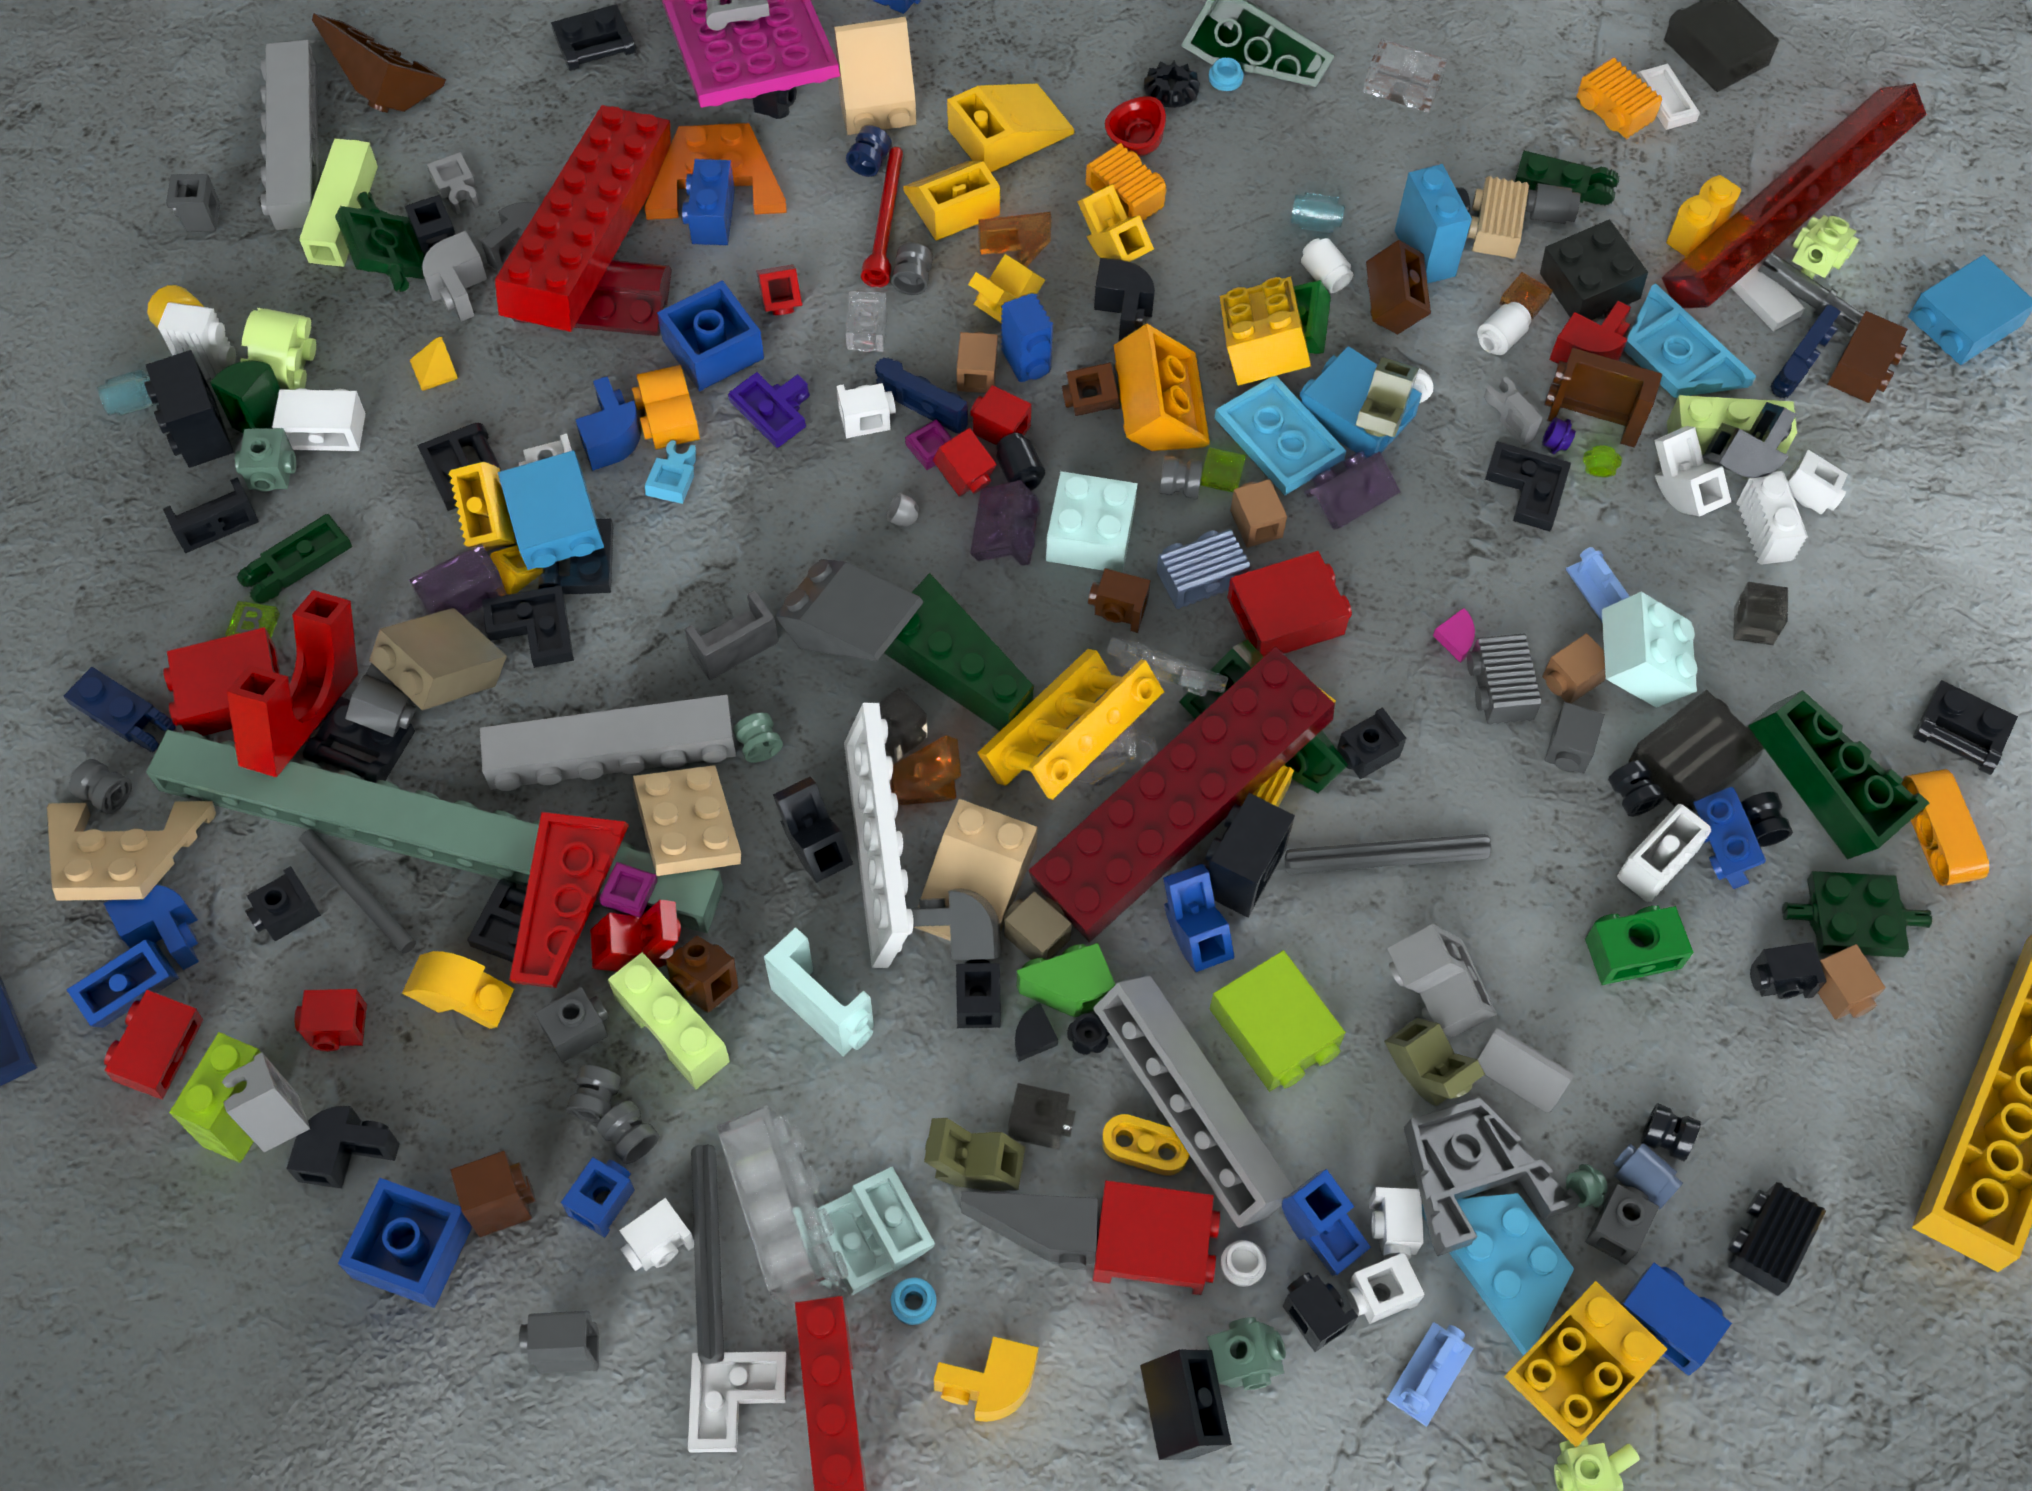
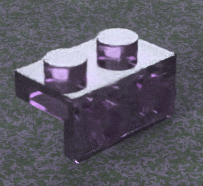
M1362 450L1342 461L1345 465L1344 468L1337 472H1334L1333 468L1318 474L1312 478L1315 485L1304 491L1307 498L1317 497L1333 530L1343 527L1400 493L1380 451L1365 455Z
M1021 480L981 489L970 554L978 562L1012 555L1021 566L1030 564L1032 549L1035 547V528L1037 517L1040 514V503L1037 496Z

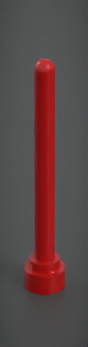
M893 147L889 151L872 254L864 260L861 279L871 287H884L890 281L892 266L886 255L903 159V151L899 147Z

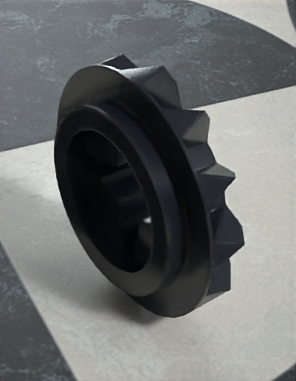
M1175 60L1171 65H1166L1160 61L1157 68H1149L1147 77L1144 78L1146 95L1157 98L1164 107L1176 108L1191 103L1199 92L1200 83L1198 82L1197 72L1190 71L1188 64L1181 67L1177 66ZM1169 79L1176 80L1173 90H1170V85H1168Z

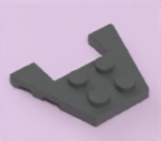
M1481 1098L1412 1118L1404 1126L1433 1248L1437 1256L1469 1246L1478 1237L1459 1206L1458 1199L1519 1180L1543 1220L1571 1211L1581 1202L1579 1196L1571 1188L1565 1191L1550 1176L1553 1170L1542 1159L1535 1161L1518 1144L1521 1138Z

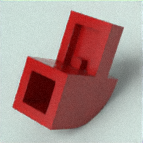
M1617 301L1602 325L1574 312L1558 335L1549 360L1559 364V361L1567 362L1572 348H1576L1619 361L1628 340L1625 336L1631 324L1627 323L1626 319L1631 307Z
M659 900L641 918L632 915L608 913L590 929L592 969L618 972L642 952L656 968L667 965L666 959L674 953L673 946L678 942L681 933V923L676 914V902Z

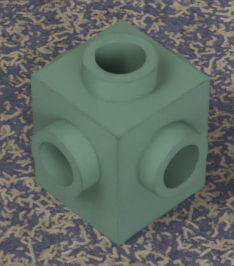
M283 428L244 429L241 451H237L235 454V468L238 474H242L249 490L271 491L273 489H288L290 474H294L296 471V456Z
M1255 1317L1232 1321L1229 1323L1230 1330L1207 1336L1219 1384L1231 1388L1243 1386L1244 1390H1255L1269 1386L1271 1384L1270 1377L1285 1373L1282 1359H1285L1286 1351L1281 1335L1278 1331H1274V1327L1256 1321Z

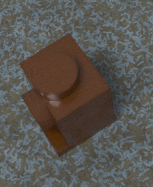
M1111 362L1066 372L1069 384L1062 386L1066 408L1074 407L1075 416L1111 408L1113 410L1120 409ZM1089 389L1097 392L1096 396L1087 398L1083 396L1084 392Z
M1105 568L1100 583L1094 581L1091 586L1088 604L1095 606L1094 615L1101 616L1113 623L1124 622L1131 624L1130 631L1138 633L1149 599L1151 580Z

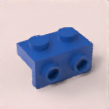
M1729 787L1693 802L1699 817L1711 828V833L1704 843L1710 841L1715 855L1710 856L1709 859L1718 879L1726 878L1733 889L1749 884L1750 882L1745 871L1764 864L1766 858L1735 789Z

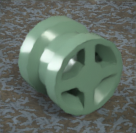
M768 713L751 714L734 726L733 733L736 740L743 743L742 752L745 760L748 762L757 763L770 759L783 747L780 735L772 730L774 723Z

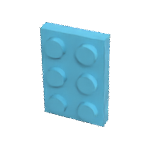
M1277 376L1266 379L1215 411V420L1284 496L1345 459L1346 450Z

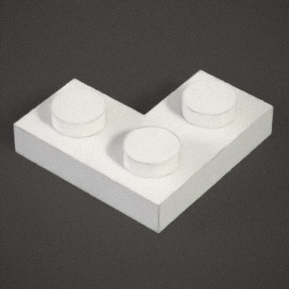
M724 1352L723 1361L715 1364H702L699 1361L698 1353H692L688 1450L690 1453L737 1452L739 1404L786 1403V1352Z

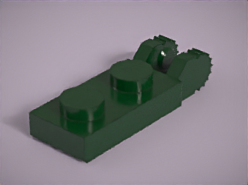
M1524 150L1515 182H1527L1529 184L1528 190H1535L1537 183L1572 188V192L1580 193V203L1585 201L1605 206L1610 203L1612 204L1616 193L1614 192V187H1617L1620 176L1616 173V170H1609L1606 167L1601 166L1593 169V167Z
M325 514L261 553V557L240 570L237 580L243 587L253 586L250 597L256 604H264L269 599L278 596L283 587L284 589L344 553L352 548V544L329 514Z

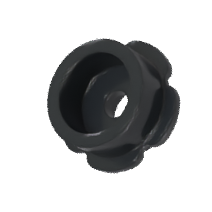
M1082 1014L1068 1027L1067 1038L1069 1041H1072L1073 1049L1080 1054L1088 1055L1090 1052L1098 1054L1108 1045L1107 1036L1110 1033L1096 1014ZM1091 1032L1093 1036L1086 1038L1085 1033Z

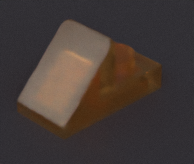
M1051 212L979 219L978 245L980 255L1016 251L1018 262L1028 267L1051 241Z
M945 735L893 765L891 791L897 795L898 805L946 802L956 799L955 780L961 777L958 739Z

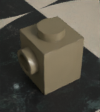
M1035 891L1024 901L1021 898L1016 900L1005 913L1004 936L1031 960L1040 957L1046 958V960L1051 959L1071 940L1072 923L1064 917L1063 910L1055 901L1050 898L1044 900Z

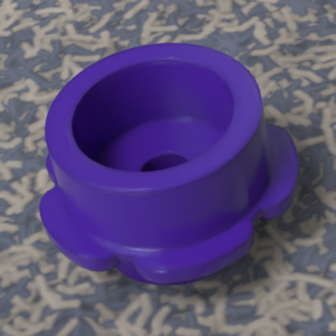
M1555 417L1547 427L1542 439V445L1550 448V453L1555 454L1560 449L1566 451L1570 447L1576 433L1575 430L1571 429V420L1566 419L1563 421Z

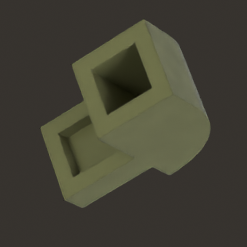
M1382 357L1375 369L1367 398L1359 411L1355 425L1364 428L1368 434L1384 437L1387 435L1395 437L1404 416L1419 368Z
M1416 1018L1384 1041L1403 1076L1423 1099L1434 1106H1438L1447 1098L1452 1099L1465 1095L1472 1089V1084L1485 1075L1477 1059L1454 1053L1439 1023Z
M932 1118L929 1137L925 1145L924 1162L936 1169V1179L958 1187L984 1191L1019 1190L1025 1146L1003 1132L970 1133L948 1118Z

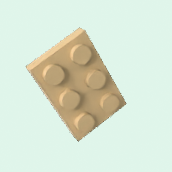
M715 765L633 776V789L656 876L741 864V850Z

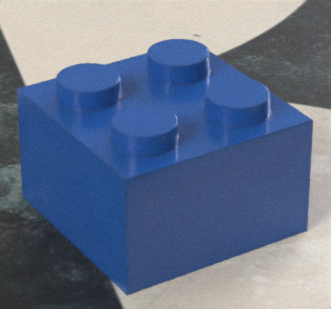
M723 280L657 312L663 342L699 391L764 359L760 329Z
M379 1178L338 1264L355 1280L435 1308L472 1226L462 1213L460 1206Z

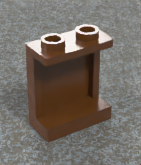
M1572 348L1568 361H1559L1553 382L1551 383L1544 404L1551 407L1547 421L1551 422L1557 417L1559 409L1565 408L1623 425L1625 428L1620 444L1635 448L1654 405L1662 373Z

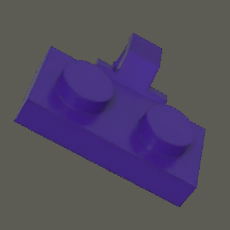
M756 372L728 394L730 403L776 448H779L806 427L805 418L798 410L800 409V404L810 396V393L808 391V384L798 374L782 386L779 384L771 386Z

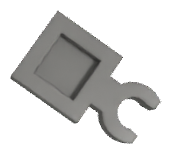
M461 152L427 164L429 174L441 198L449 197L452 210L456 214L461 213L459 202L462 200H470L474 208L479 206L477 194L473 188L476 187L474 178Z

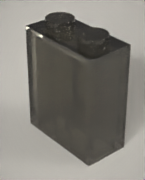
M1700 0L1685 9L1680 8L1670 17L1669 26L1664 37V41L1716 92L1769 66L1779 43V39L1738 0Z
M1706 689L1637 744L1628 762L1645 760L1652 772L1650 776L1652 783L1660 786L1665 798L1674 807L1682 804L1695 813L1697 810L1693 802L1724 790L1755 765L1764 748L1751 730L1730 712L1728 706L1722 700L1716 699Z

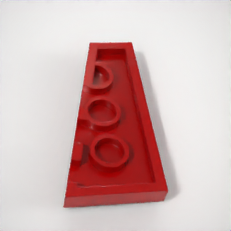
M541 812L509 979L511 982L557 988L629 827L625 821Z

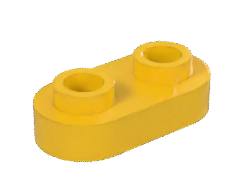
M1128 1114L1114 1116L1104 1126L1102 1134L1103 1149L1111 1159L1164 1176L1179 1173L1188 1162L1189 1153L1172 1127ZM1121 1135L1128 1136L1132 1144L1122 1147L1117 1144L1116 1138ZM1168 1148L1173 1151L1175 1157L1171 1160H1164L1158 1152L1161 1149Z

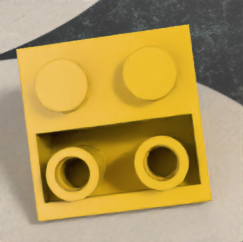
M966 161L903 186L904 193L935 241L1000 215V185L984 161Z

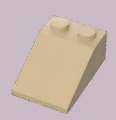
M906 17L834 27L836 56L840 71V77H838L840 105L847 135L858 134L861 128L866 125L876 126L882 130L916 125L915 92Z
M959 799L942 836L921 899L945 898V906H949L950 890L967 889L976 892L992 905L999 919L1000 931H1002L1005 923V913L1013 904L1037 849L1038 827ZM950 925L914 927L951 941Z

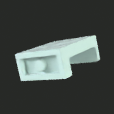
M795 927L764 956L771 990L844 1057L852 1048L855 1050L860 1049L873 1034L874 1022L871 997L865 991H862L849 1005L843 1006L810 976L814 970L809 941Z

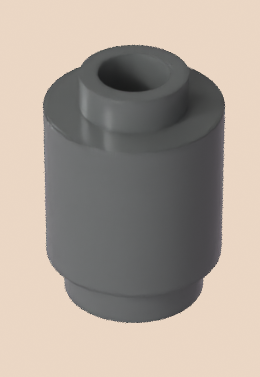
M1537 183L1535 190H1528L1525 211L1530 212L1531 220L1566 224V221L1575 222L1580 205V193L1572 192V188Z

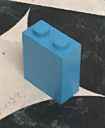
M1443 164L1408 172L1395 233L1399 240L1424 254L1427 284L1455 277L1472 218Z
M1982 255L1921 293L1908 317L1961 366L2023 326L2032 312V297L1990 259Z
M1348 346L1338 357L1333 355L1326 362L1322 374L1316 380L1310 379L1302 388L1299 397L1302 399L1301 403L1337 441L1373 463L1416 416L1422 393L1414 388L1412 389L1395 437L1387 435L1377 437L1368 434L1364 428L1355 424L1359 411L1367 398L1377 364Z
M574 450L498 472L517 545L528 570L536 567L546 568L557 561L574 556H586L594 550L604 548L584 476Z

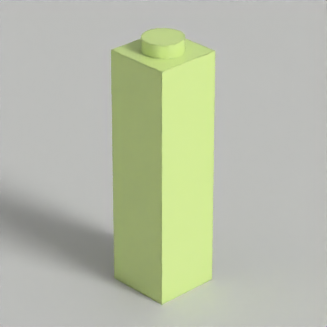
M334 138L299 238L309 263L345 266L349 250L335 215L340 206L361 208L357 201V196L362 192H367V194L370 192L378 168L370 142Z

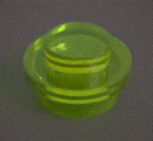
M1595 446L1583 455V463L1586 465L1585 471L1597 477H1612L1616 475L1617 468L1621 467L1622 457L1615 453L1616 451L1612 447Z

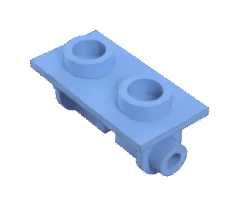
M1589 547L1580 554L1582 561L1566 567V571L1602 622L1603 608L1630 596L1603 559V553L1599 550L1595 551L1593 547Z
M1433 1322L1386 1400L1427 1427L1474 1349L1462 1341L1465 1337L1464 1332L1453 1325H1449L1445 1330Z

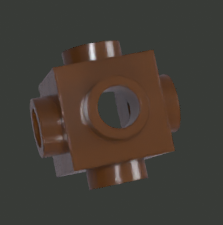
M698 935L683 947L678 948L666 959L669 982L685 1000L690 1001L707 1013L712 1011L739 988L734 957L727 954L721 946L717 944L712 945Z

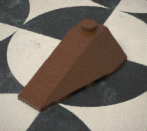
M313 14L312 21L354 89L369 100L368 105L386 113L389 112L390 108L405 112L444 86L446 79L417 61H413L412 64L400 57L401 52L374 42L375 38L343 21Z

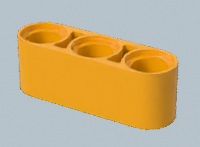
M1941 769L1903 777L1902 779L1904 780L1901 784L1913 795L1919 793L1930 802L1911 819V823L1936 882L1939 885L1947 886L1986 878L1989 873V859L1953 774L1947 769Z

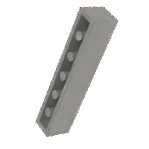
M309 40L266 44V59H261V71L266 81V85L261 86V97L263 105L266 107V112H261V124L266 134V139H261V151L266 161V166H261V179L264 188H266V194H261V207L264 216H270L275 230L303 228L319 184L317 63Z
M728 695L480 727L482 772L490 790L511 791L523 785L537 783L541 785H554L561 780L582 778L592 780L604 774L618 772L636 774L648 768L665 767L672 769L679 768L685 763L699 761L717 763L729 757H736Z
M1145 976L1118 982L1093 1007L1094 1011L1238 1229L1269 1218L1282 1206V1200L1295 1191L1294 1187L1152 977Z

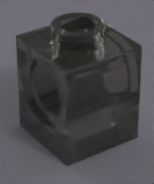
M1747 582L1734 606L1733 640L1774 645L1788 622V587Z

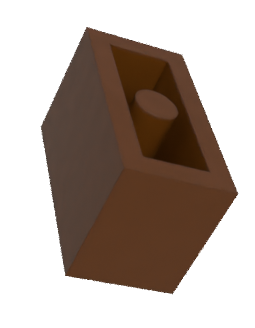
M1397 240L1366 261L1367 285L1371 302L1370 313L1373 322L1398 335L1431 314L1423 253L1401 240Z
M1865 311L1827 385L1870 403L1876 390L1884 393L1893 377L1894 371L1888 368L1890 364L1897 366L1908 346L1901 342L1908 329Z
M505 1151L450 1169L462 1213L479 1237L533 1219L528 1204L536 1202L530 1180L528 1176L524 1175L520 1162L512 1164Z

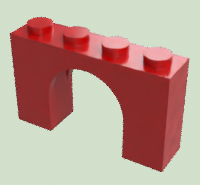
M312 590L294 611L292 617L296 640V663L290 684L288 676L249 665L227 690L238 766L277 778L335 705L339 697L342 696L357 677L358 667L350 600Z
M843 1296L795 1302L814 1491H867L851 1370L853 1369L850 1334Z

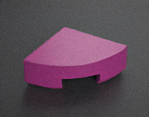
M1465 608L1438 626L1433 634L1460 663L1467 657L1475 638L1474 623Z

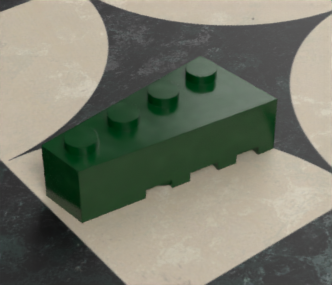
M929 573L911 592L920 596L923 604L884 653L1001 731L1033 701L1034 685Z
M1803 690L1774 703L1747 725L1847 860L1879 849L1930 804L1919 793L1913 795L1901 784L1904 779L1892 769L1885 770L1870 757L1872 751L1861 741L1853 742L1842 732L1843 725Z

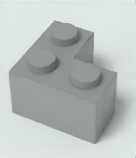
M1431 924L1387 948L1393 962L1389 963V968L1396 982L1400 986H1405L1416 993H1420L1425 1007L1422 1008L1424 1019L1439 1023L1446 1036L1453 1038L1497 1015L1461 938Z

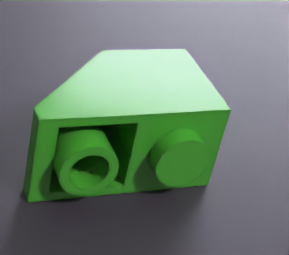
M1096 943L1087 947L1085 944H1077L1067 948L1060 956L1048 960L1040 957L1026 962L1022 969L1017 970L1016 986L1019 994L1075 1018L1082 1014L1093 1012V1007L1115 986V982L1100 946Z

